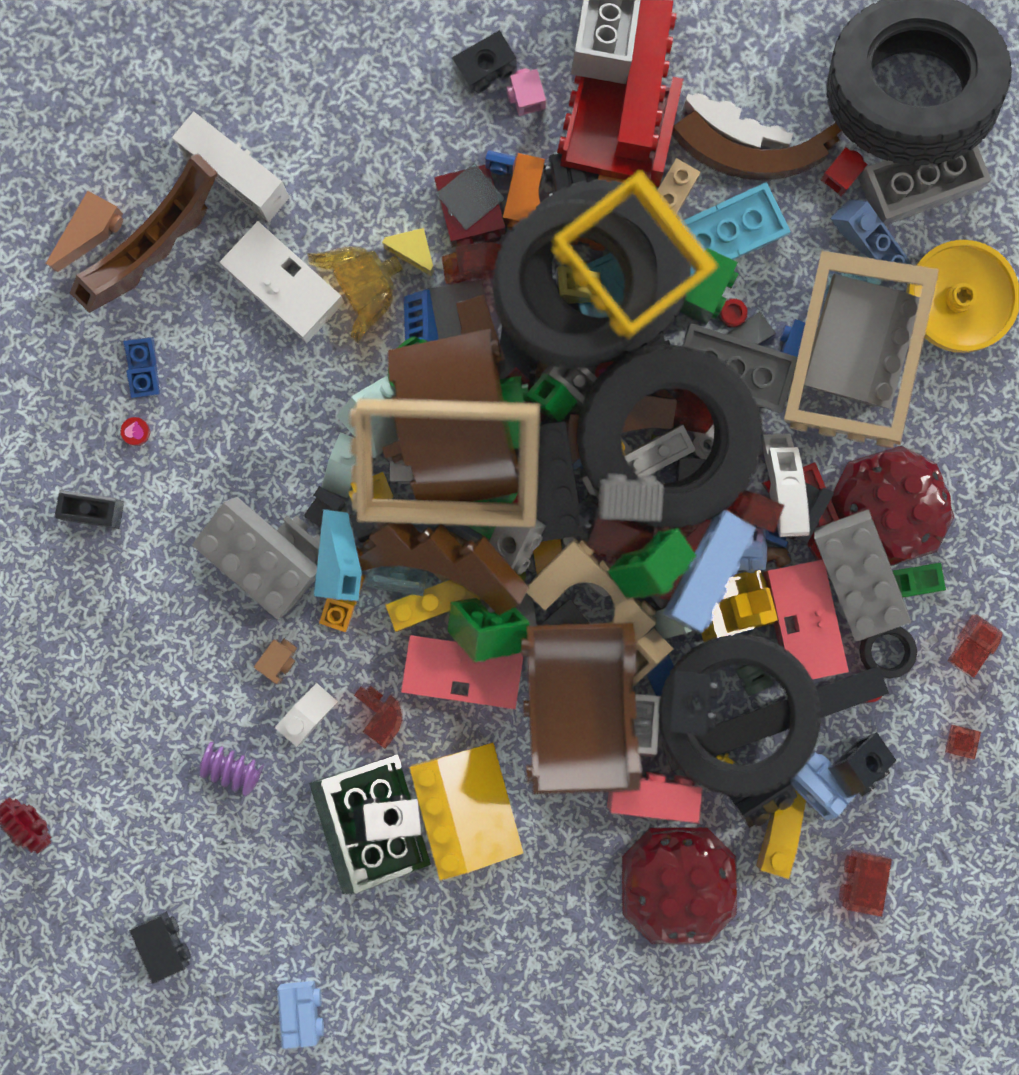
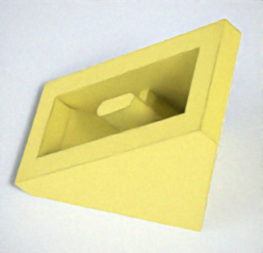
M424 228L384 238L382 244L385 250L432 277L434 268Z
M566 266L557 267V291L567 304L592 302L591 297L593 295L586 286L581 288L573 279L572 273L574 271ZM589 271L601 285L600 273Z

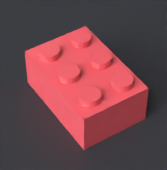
M646 772V777L641 776L640 790L609 792L607 808L611 813L699 823L702 787L687 776L675 775L674 780H668L662 773Z

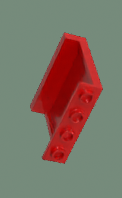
M576 75L574 84L579 85L578 90H572L568 106L572 107L573 111L572 114L566 113L563 130L567 131L566 137H560L557 150L558 154H562L560 166L626 181L641 171L653 187L659 188L665 168L683 79L672 77L670 87L666 86L663 103H658V109L662 110L660 126H655L654 134L659 135L656 152L651 151L646 162L614 156L625 84Z

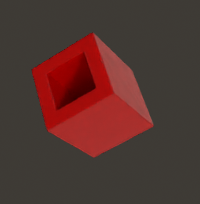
M845 147L820 180L842 197L868 164L860 153Z

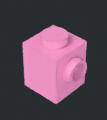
M521 69L510 76V86L506 87L510 104H516L519 116L546 108V98L537 69Z

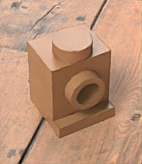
M285 638L281 642L278 639H274L254 668L274 683L280 684L283 681V678L279 676L281 672L286 675L295 663L292 657L296 653L297 647Z

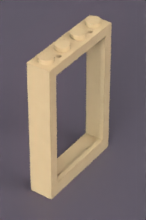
M821 251L784 418L785 422L790 424L791 429L798 431H807L808 427L819 429L818 434L835 437L836 433L848 435V440L864 443L865 438L877 440L876 445L887 448H894V444L901 445L939 269ZM829 271L923 286L891 428L799 410Z
M358 399L355 409L350 410V427H355V437L351 438V455H356V465H352L351 480L352 483H357V493H353L352 509L357 510L358 521L536 526L539 404ZM371 415L520 420L519 504L373 499Z

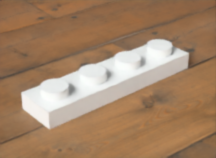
M680 424L624 455L631 469L639 476L650 475L694 452L696 449L684 425ZM587 475L582 476L581 479L588 493L599 498V493L592 486Z

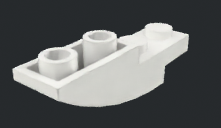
M687 94L683 107L690 115L697 111L706 124L719 135L733 143L753 149H760V146L775 150L788 148L791 143L793 133L786 132V129L783 127H767L760 125L754 119H739L742 108L736 107L732 102H716L709 100L703 94Z
M765 434L762 436V448L771 482L769 493L780 537L808 536L810 532L808 503L799 449L794 447L791 434Z

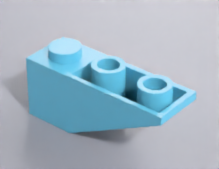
M323 510L314 596L358 601L362 571L349 515L345 512Z

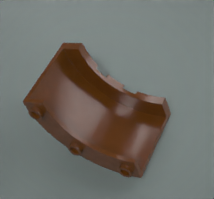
M490 329L388 350L389 381L393 382L396 388V396L391 397V400L508 403L507 401L503 402L497 358L501 357L502 354L499 341L493 340ZM394 416L405 467L411 466L413 472V480L410 481L416 500L474 502L519 493L520 463H518L507 419Z
M633 622L527 626V638L521 639L522 656H527L529 699L523 700L524 718H529L531 764L526 765L527 783L532 782L533 795L640 790L641 766L638 737H635L634 720L637 718L636 693L633 691V676H635L636 638Z

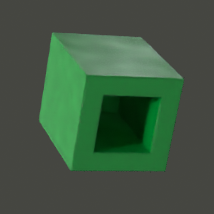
M543 373L526 394L533 404H539L540 413L555 422L562 421L577 403L563 383L546 373Z

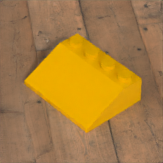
M494 742L416 763L409 767L439 880L469 873L523 854Z

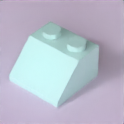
M385 376L351 396L337 414V417L355 437V427H350V410L355 409L358 399L391 400V397L396 396V388L389 383L388 377ZM371 415L372 457L376 458L383 453V447L399 439L394 416Z

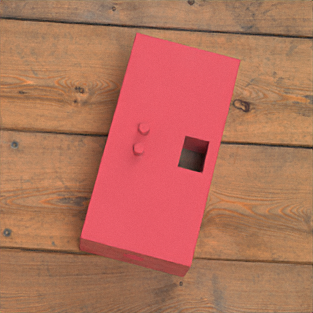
M818 560L763 572L766 587L770 589L778 618L774 623L778 645L789 651L802 663L812 680L849 672L824 561Z
M410 635L401 692L516 709L523 656L522 653H517L511 656L488 659L483 662H473L457 642Z

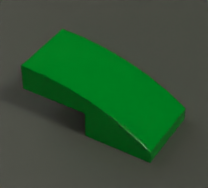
M941 562L892 570L902 597L946 590Z

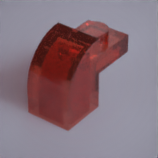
M474 243L456 247V252L442 256L446 284H457L471 278L492 279L501 244Z
M978 614L972 615L957 638L961 641L947 662L970 678H974L988 656L994 654L997 650L1003 632Z
M371 685L368 688L361 686L354 696L376 712L362 732L386 749L402 727L404 717L402 706L393 694L384 702L381 700L383 694Z

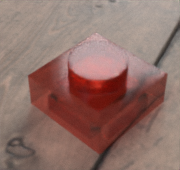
M951 725L945 752L975 759L981 731Z

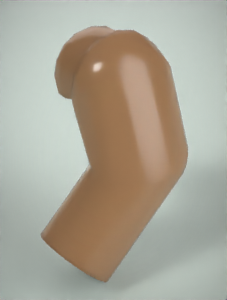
M767 547V562L775 559L778 567L790 564L789 551L781 547Z

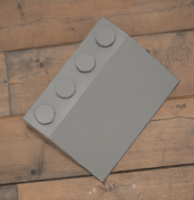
M833 274L815 335L804 386L873 407L890 409L912 336L920 297L900 290Z

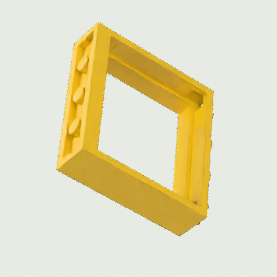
M641 171L558 234L553 241V253L562 264L567 263L574 271L572 277L581 288L586 286L593 295L591 301L600 312L605 310L612 319L610 321L612 328L618 335L624 334L627 339L711 275L717 267L715 262ZM634 194L696 273L637 320L630 323L568 244Z

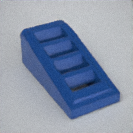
M429 289L404 296L405 340L411 337H418L427 341L439 340ZM422 299L421 305L413 307L414 301ZM422 311V315L415 317V312ZM422 321L423 326L417 327L416 323ZM423 332V336L419 337L418 333Z

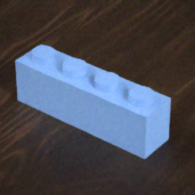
M722 511L713 517L695 551L696 557L689 564L688 571L683 574L663 614L692 631L702 632L703 629H706L713 620L714 614L712 612L716 604L721 602L726 595V585L730 577H733L739 570V560L743 552L747 551L753 542L754 537L752 535L756 528L728 511Z

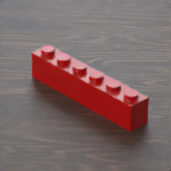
M640 0L633 56L624 89L614 156L647 162L650 152H656L659 135L654 134L655 126H660L662 110L658 109V103H663L666 85L661 83L662 78H667L670 61L665 60V56L670 54L673 37L668 35L669 30H674L677 13L672 12L674 2L672 0Z

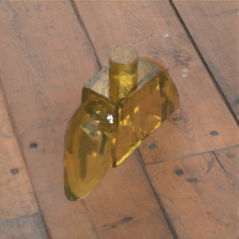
M347 246L320 253H307L308 263L311 266L332 270L333 275L357 315L350 337L359 343L363 335L379 321L391 306L394 284L390 277L403 271L398 258L393 256L381 263L375 251L368 252L365 248L357 246Z

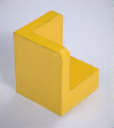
M768 587L731 596L730 598L739 630L778 620Z

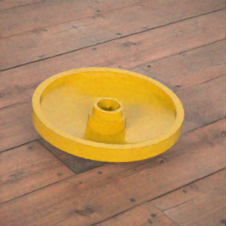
M954 240L936 246L915 265L939 269L924 337L927 341L947 351L970 353L991 346L1011 329L1019 312V281L1010 263L997 250L978 241ZM907 283L906 293L920 297L923 286Z

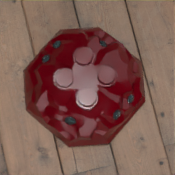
M902 445L849 461L833 490L834 494L831 498L839 520L869 509L890 566L936 553L955 518L951 507V496L946 488L938 464Z
M650 827L622 855V915L651 944H709L737 915L736 855L707 827Z

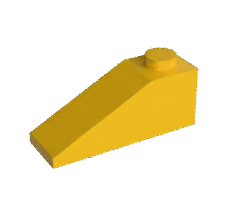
M796 790L797 798L794 799L793 804L785 810L778 809L770 815L756 867L761 871L787 879L790 877L796 857L806 800Z

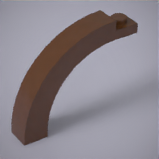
M694 111L673 126L671 136L689 155L705 166L728 176L757 181L783 179L814 168L824 162L829 155L828 151L841 142L839 137L843 131L839 129L835 122L813 138L799 145L777 150H760L741 146L722 137L706 124L697 111Z

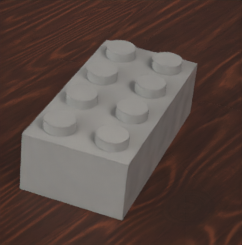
M640 0L582 1L571 69L572 75L626 84L632 62Z
M978 145L955 159L951 158L949 161L937 164L904 165L884 160L865 167L858 177L868 203L885 226L978 192L991 181Z
M238 497L223 502L192 544L194 548L277 620L290 612L316 579L317 565Z
M869 509L815 528L814 536L855 641L911 623L906 604Z

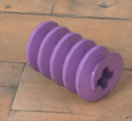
M210 742L199 766L200 777L206 778L211 773V782L216 783L221 778L222 787H227L232 782V791L237 792L243 786L242 794L248 796L256 787L264 764L257 770L255 769L256 760L253 759L248 765H245V755H242L235 761V751L232 750L227 756H223L224 747L221 746L214 752V742Z

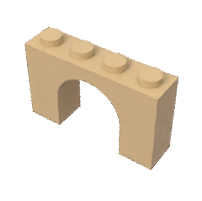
M574 538L527 585L529 589L526 593L544 610L572 585L588 582L601 586L610 594L615 606V615L610 623L633 622L636 642L656 624L655 609L645 600L641 603L636 597L626 599L607 572L611 566L605 560L599 562L592 555L595 552L593 548L584 540L579 542Z

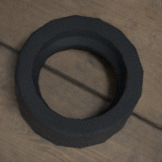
M902 627L862 639L859 649L861 662L866 670L879 666L883 678L887 679L901 677L908 673L915 664L918 653L916 642L912 635ZM882 635H893L904 646L903 660L894 668L881 667L872 657V645Z

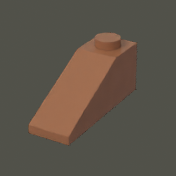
M87 191L46 264L56 272H59L107 240L112 232L116 233L122 226L123 213L112 203Z

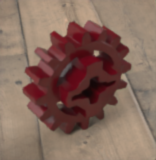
M11 797L5 799L0 804L1 830L9 836L14 845L21 846L22 848L27 847L31 853L35 851L39 854L51 844L52 841L50 839L52 836L47 833L49 830L47 823L40 817L33 806L30 804L26 805L25 803L21 805L18 799L13 800Z

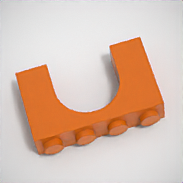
M521 153L517 154L503 214L504 224L507 225V229L513 231V227L524 217L527 218L528 214L536 210V206L541 203L538 192L544 171L545 159ZM600 174L598 180H606V182H611L612 180L622 183L626 182V180ZM577 237L570 243L571 245H577L578 241L588 243L589 248L593 250L605 251V247L587 238Z

